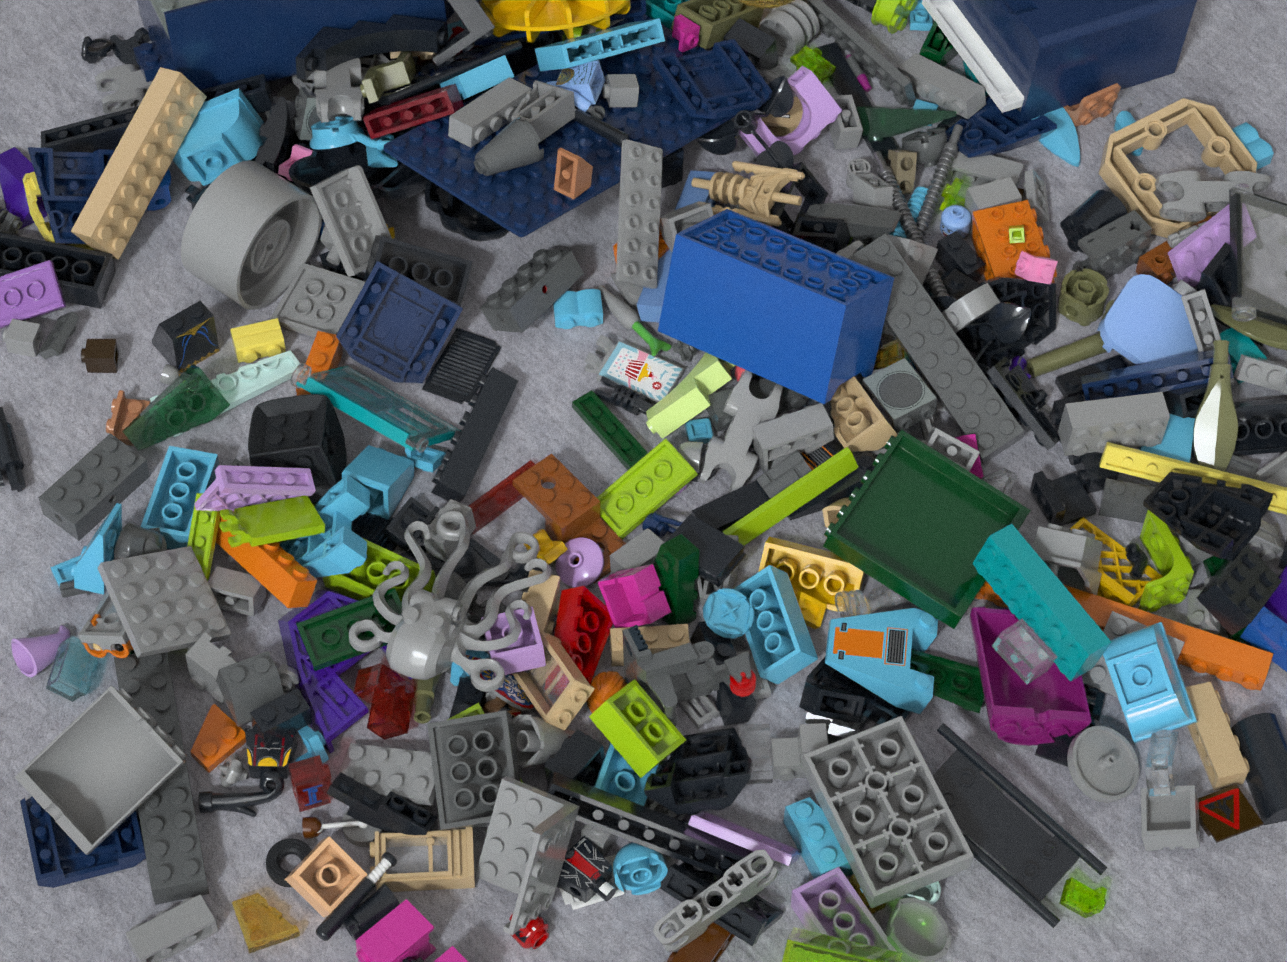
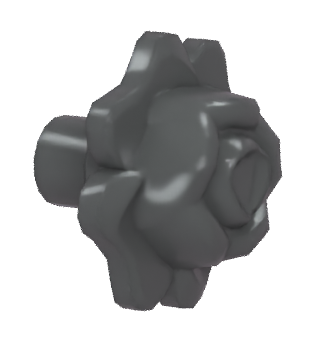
M679 340L673 344V351L681 355L682 361L687 360L690 362L697 353V348Z

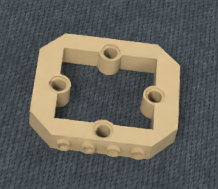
M1185 98L1110 134L1104 145L1099 175L1113 194L1124 204L1127 212L1135 210L1152 228L1151 234L1168 238V235L1176 232L1179 234L1178 231L1189 228L1198 222H1180L1161 217L1159 210L1162 208V204L1154 194L1156 179L1148 173L1139 174L1126 157L1127 154L1141 147L1147 150H1156L1161 145L1165 135L1187 124L1205 147L1202 151L1201 159L1207 166L1220 167L1225 175L1233 171L1256 173L1257 169L1255 159L1214 106ZM1206 212V217L1210 215L1213 217L1218 212Z

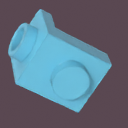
M429 447L414 451L405 448L407 458L414 461V467L427 472H434L442 464L441 460L445 452Z
M306 725L298 730L308 752L295 761L302 770L308 773L320 768L329 758L323 747L326 742L319 731L314 732Z

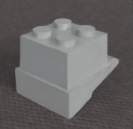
M1048 523L1047 528L1038 526L1032 548L1062 584L1097 595L1102 573L1098 572L1103 542L1096 540L1095 534L1078 529H1068Z

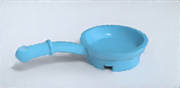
M350 115L335 117L336 120L326 123L319 121L311 126L312 138L310 140V147L312 149H332L358 141L366 146L377 148L378 151H383L384 144L392 141L382 139L377 141L366 136L364 130L358 126V122L353 121V117Z

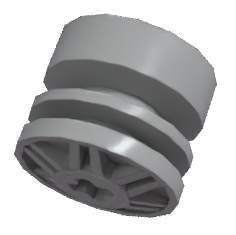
M784 0L760 22L759 30L775 38L777 54L788 58L798 52L804 44L808 43L819 32L820 24L815 12L803 0Z

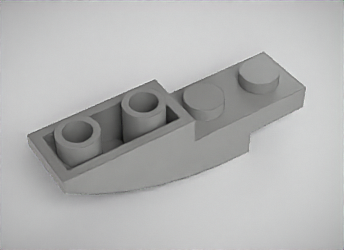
M1241 354L1233 376L1234 378L1287 394L1286 365Z

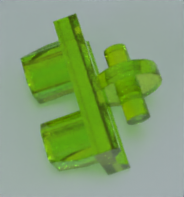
M805 45L799 53L790 57V62L796 66V71L801 66L808 68L822 85L827 82L828 77L836 70L833 64L821 57L822 51L818 48L812 50Z

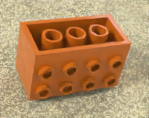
M1028 200L972 211V243L975 252L986 264L983 271L985 281L999 276L1024 279L1015 274L1016 263L1021 251L1034 256L1050 258L1049 247L1044 245L1042 241L1044 240L1041 226L1037 227L1036 211L1034 208L1031 209ZM1024 225L1025 242L1010 243L1009 226ZM1056 268L1051 281L1052 283H1055L1054 278L1057 277Z

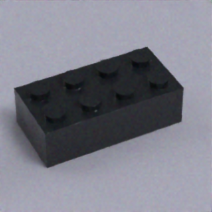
M375 235L363 281L366 282L378 261L461 307L473 261L385 236Z

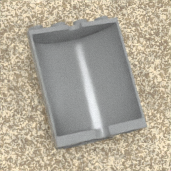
M112 685L15 776L19 783L55 819V822L86 855H89L168 780L185 763L184 759L187 757L177 745L172 746L175 740L165 730L163 731L159 726L155 728L158 722L148 712H145L141 707L137 709L131 703L133 698L123 688L118 691Z

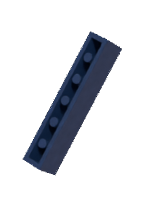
M1213 350L1080 376L1085 401L1166 392L1206 384L1209 380L1210 366L1213 364ZM1228 352V364L1231 365L1230 354ZM1231 365V370H1230V379H1231V378H1234V377H1233V371H1232V365Z

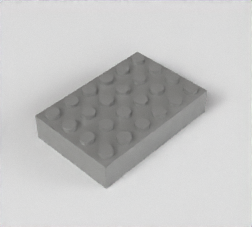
M902 716L803 755L801 768L871 908L970 868L974 855Z

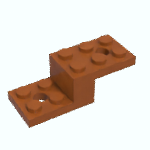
M552 453L513 480V486L545 517V531L552 541H563L566 544L575 538H588L604 550L603 570L598 579L593 582L594 584L611 572L610 555L626 543L600 518V500ZM551 482L555 486L551 489H545L542 487V484ZM579 557L574 559L573 563L575 565L579 562Z

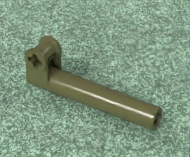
M1111 300L1107 303L1105 307L1106 313L1108 312V310L1110 309L1115 300ZM1099 332L1026 360V369L1028 374L1035 378L1106 353L1107 351L1102 347L1104 342Z

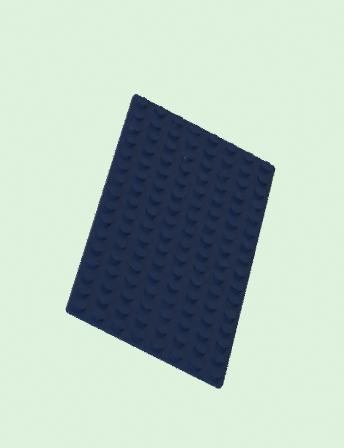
M646 14L625 18L609 28L631 22L651 20V18ZM661 23L665 38L664 42L599 59L604 76L608 74L636 75L639 85L637 107L609 108L607 98H603L602 90L596 104L591 106H602L605 110V115L601 121L628 134L629 140L661 148L663 158L730 120L735 115L715 120L690 117L652 64L653 57L675 52L678 58L706 52L707 50L696 46L682 53L679 51V41L672 37L673 31ZM537 64L514 76L512 79L533 89L535 80L543 83L557 81L562 69L540 71ZM484 93L466 101L465 103H463L464 106H466L476 98L480 97ZM450 115L428 121L384 144L383 149L387 154L518 237L527 236L618 184L621 174L622 147L573 119L538 144L539 150L544 149V158L542 160L490 176L480 174L474 166L475 155L509 123L470 148L448 136ZM559 148H563L583 158L593 166L591 187L575 199L554 190Z

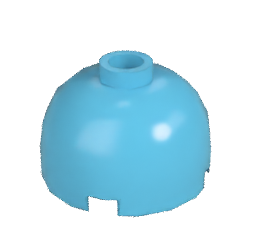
M634 842L623 846L613 861L615 884L623 892L624 889L631 890L632 895H643L657 890L661 887V881L668 872L666 860L662 853Z

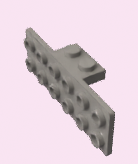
M626 139L622 141L616 280L655 289L657 288L663 151L661 148Z

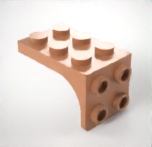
M1116 83L1084 97L1080 104L1070 107L1067 105L1064 106V109L1069 114L1075 127L1085 126L1098 117H1106L1111 113L1121 87Z

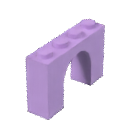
M801 66L787 79L790 88L802 104L803 114L797 128L787 135L774 136L759 117H755L758 122L756 132L769 148L774 142L782 141L791 148L793 155L799 154L810 140L818 137L821 130L826 125L834 122L838 114L842 112V109L814 73L804 66ZM740 130L739 135L757 157L761 152L765 151V148L753 134H744Z

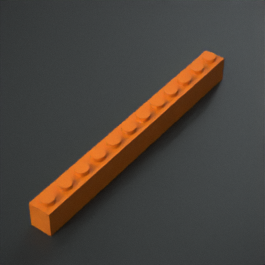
M985 581L975 599H985L994 602L999 607H1008L999 595L993 591L989 583ZM1064 585L1102 631L1112 611L1146 626L1162 622L1167 635L1185 642L1177 660L1178 665L1190 667L1198 673L1214 675L1222 681H1232L1241 684L1246 689L1261 691L1274 653Z

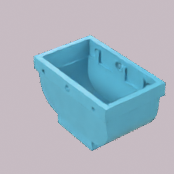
M239 88L203 103L173 158V162L189 181H200L203 186L208 185L234 164L252 160L257 156L259 147L263 145L259 136V130L264 122Z
M1162 622L1110 640L1111 644L1103 653L1134 743L1198 722Z

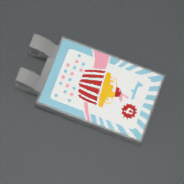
M600 335L596 341V345H598L596 353L604 356L603 360L589 352L585 359V362H587L585 371L597 374L598 382H601L602 376L607 377L647 396L645 401L652 405L657 404L676 387L684 373V368L659 357H653L651 354L622 341H618L614 345L610 339L603 335Z

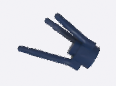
M655 512L650 513L645 518L642 529L644 531L648 528L658 537H664L667 532L673 534L676 530L670 527L669 524L680 526L683 522L661 516Z

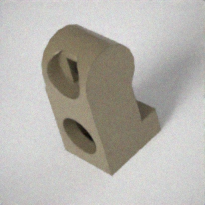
M888 150V159L891 160L890 168L902 194H911L916 175L917 152Z

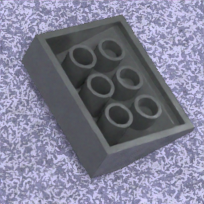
M504 710L427 723L440 830L489 826L502 778L508 776L521 782L512 715Z

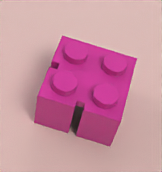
M653 564L620 570L598 582L615 628L651 624L671 612L664 591H659L658 587L661 586Z

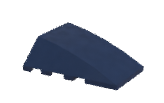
M989 96L984 107L969 119H960L946 130L949 142L954 126L957 124L961 125L963 130L957 144L958 151L967 158L1002 153L1033 143L1056 130L1057 124L1044 115L1034 120L1030 119L1020 122V111H1018V108L1002 113Z
M29 147L28 151L55 243L86 244L72 233L71 230L115 150L98 149L93 153L55 152L53 148Z

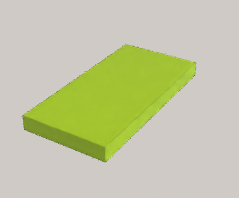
M665 438L596 497L600 500V516L623 539L639 526L650 513H654L698 474Z

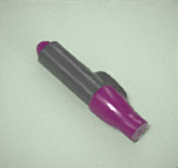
M848 54L846 61L865 92L870 91L872 87L866 74L862 71L855 57Z

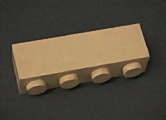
M1211 682L1186 687L1198 722L1187 727L1213 790L1227 788L1235 784H1244L1249 772V764L1247 759L1241 755L1239 750L1240 743L1238 737L1233 735L1231 731L1229 716L1226 712H1223L1219 692L1214 690Z

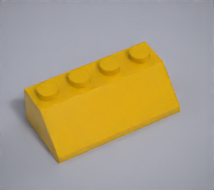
M768 537L764 545L758 572L772 565L788 573L795 594L803 592L826 604V609L854 615L865 575L863 571L833 552Z

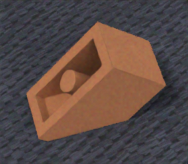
M559 148L554 190L575 199L591 187L593 166L583 158L563 148Z

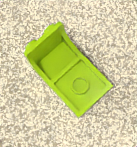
M1148 510L1139 538L1163 577L1145 585L1138 609L1146 612H1155L1165 605H1175L1186 598L1194 571L1189 557L1185 556L1180 548L1178 538L1172 535L1166 523Z

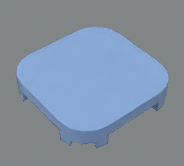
M1140 274L1133 276L1120 290L1121 292L1099 323L1097 329L1100 331V336L1104 342L1102 347L1108 353L1114 349L1136 365L1198 353L1182 303V295L1151 275Z

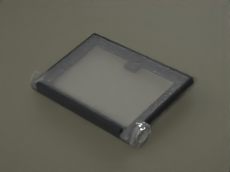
M1239 183L1229 190L1232 318L1245 322L1251 321L1258 316L1287 325V204L1249 192L1248 184Z

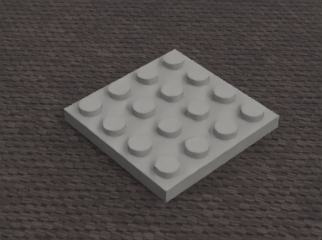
M191 546L101 562L98 566V571L137 658L192 647L205 632L213 637L211 643L226 640L230 637L231 631Z

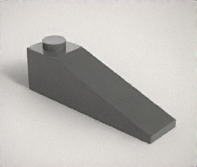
M825 203L809 206L805 217L844 219L849 236L857 237L894 232L901 213L900 211L852 203Z

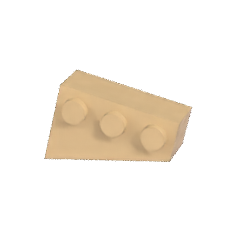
M532 569L528 577L542 574L543 572ZM551 574L545 582L529 587L527 593L523 592L521 600L525 601L530 607L533 606L538 629L553 636L556 627L554 619L558 615L560 603V576Z

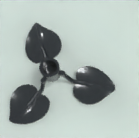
M783 75L768 84L772 90L771 98L758 108L760 112L764 113L748 112L746 110L739 111L734 117V122L728 120L696 138V141L712 154L727 155L736 148L737 140L735 137L739 136L741 130L744 134H753L765 148V151L758 155L756 164L781 169H793L794 155L791 148L782 141L774 142L769 148L756 132L758 122L755 117H768L769 114L773 117H782L791 110L794 96L787 78Z
M938 296L932 300L942 313L959 299L950 296ZM1001 302L991 309L988 321L970 323L966 326V328L979 327L980 337L986 340V343L974 360L988 380L989 375L987 371L990 368L985 364H978V360L997 337L1003 343L1017 341L1029 324L1030 308Z

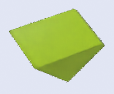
M1024 225L1009 226L1010 243L1025 242Z

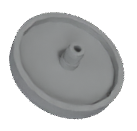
M1093 726L1082 731L1072 740L1067 754L1068 768L1074 783L1085 795L1098 802L1111 803L1126 797L1133 791L1139 778V763L1133 747L1123 735L1109 727Z

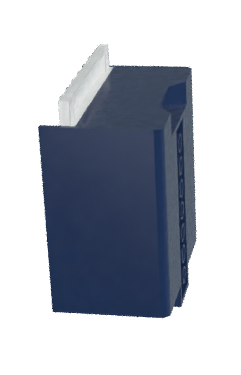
M922 0V5L933 20L936 21L939 28L981 85L985 87L986 92L1000 111L1003 113L1022 107L1019 120L1024 122L1062 107L1064 108L1067 105L1070 107L1080 104L1084 97L1116 83L1120 85V90L1175 73L1197 0Z

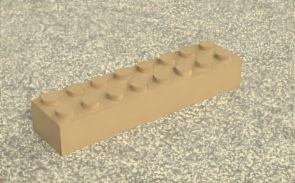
M160 67L71 230L72 233L92 249L110 253L114 259L119 260L207 97L181 72Z

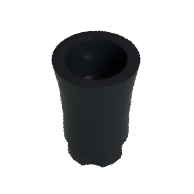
M383 883L371 896L357 906L343 925L355 941L400 903L388 886Z

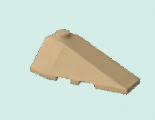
M855 376L838 386L830 400L832 407L831 417L834 419L835 436L844 448L848 447L851 452L876 451L885 446L891 436L897 437L898 434Z

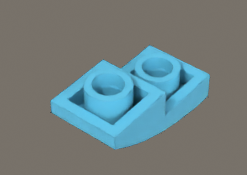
M918 0L916 8L909 14L910 30L930 31L933 19L922 5V0Z

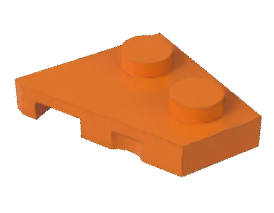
M214 703L190 751L191 757L210 773L246 743L245 731L237 727L236 723Z

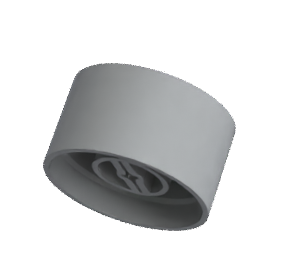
M251 160L239 162L221 173L209 185L196 203L182 237V264L189 273L249 310L261 309L277 300L287 290L301 264H307L319 237L322 215L312 195L258 162Z

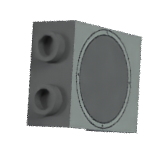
M300 87L299 96H296L295 99L296 112L295 117H292L291 128L299 140H311V126L321 120L317 116L316 96H310L305 87ZM336 114L330 118V121L336 120L335 117L348 114Z
M905 358L863 379L864 390L871 399L875 397L892 420V428L896 433L900 432L901 429L907 430L912 425L923 419H929L937 413V398Z

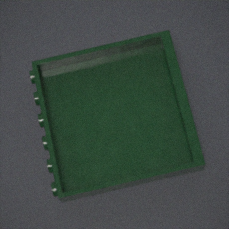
M901 429L897 437L891 436L884 447L887 450L885 454L880 452L872 464L875 467L874 470L870 471L868 469L860 481L863 486L860 489L855 487L848 498L851 501L849 506L844 504L836 516L839 519L836 524L831 522L826 529L824 535L827 539L823 547L952 629H955L986 581L972 564L990 535L1010 524H1013L1019 530L1031 510Z

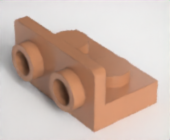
M119 390L117 399L114 398L112 401L111 412L113 414L112 418L107 420L106 433H111L126 445L141 447L151 409L150 401L128 399L125 397V392Z

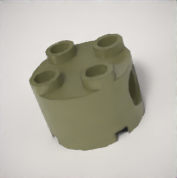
M1083 268V271L1076 272L1077 269L1072 270L1065 275L1062 281L1057 310L1067 319L1079 323L1081 326H1089L1091 322L1099 319L1105 310L1109 295L1107 280L1099 272Z

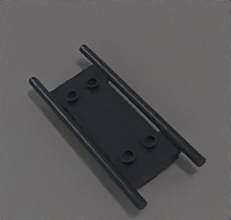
M943 723L937 729V732L957 750L938 769L933 778L959 828L1011 875L963 834L974 858L1054 928L1061 920L1046 908L1041 901L1074 866L1078 859L1081 858L1100 876L1108 867ZM980 772H984L991 780H993L999 787H1001L1008 795H1010L1016 802H1018L1024 809H1026L1033 817H1035L1055 836L1052 837L1051 835H1049L1034 820H1032L1009 798H1007L1001 791H999L992 783H990L984 776H982Z

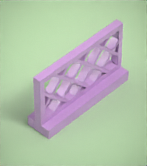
M219 465L215 469L216 479L194 504L196 510L220 511L223 509L234 511L235 508L299 496H311L316 490L309 468Z

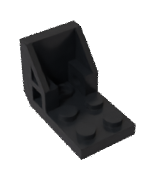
M1226 242L1203 270L1197 287V291L1205 289L1210 306L1221 305L1231 307L1230 244ZM1242 263V300L1286 313L1287 309L1246 288L1249 275ZM1214 316L1215 321L1219 322L1220 324L1228 328H1231L1230 326H1228L1227 324H1225L1224 322H1222ZM1250 338L1253 342H1255V343H1257V344H1259V345H1261V346L1264 345L1263 343H1260V342H1258V341H1256V340Z

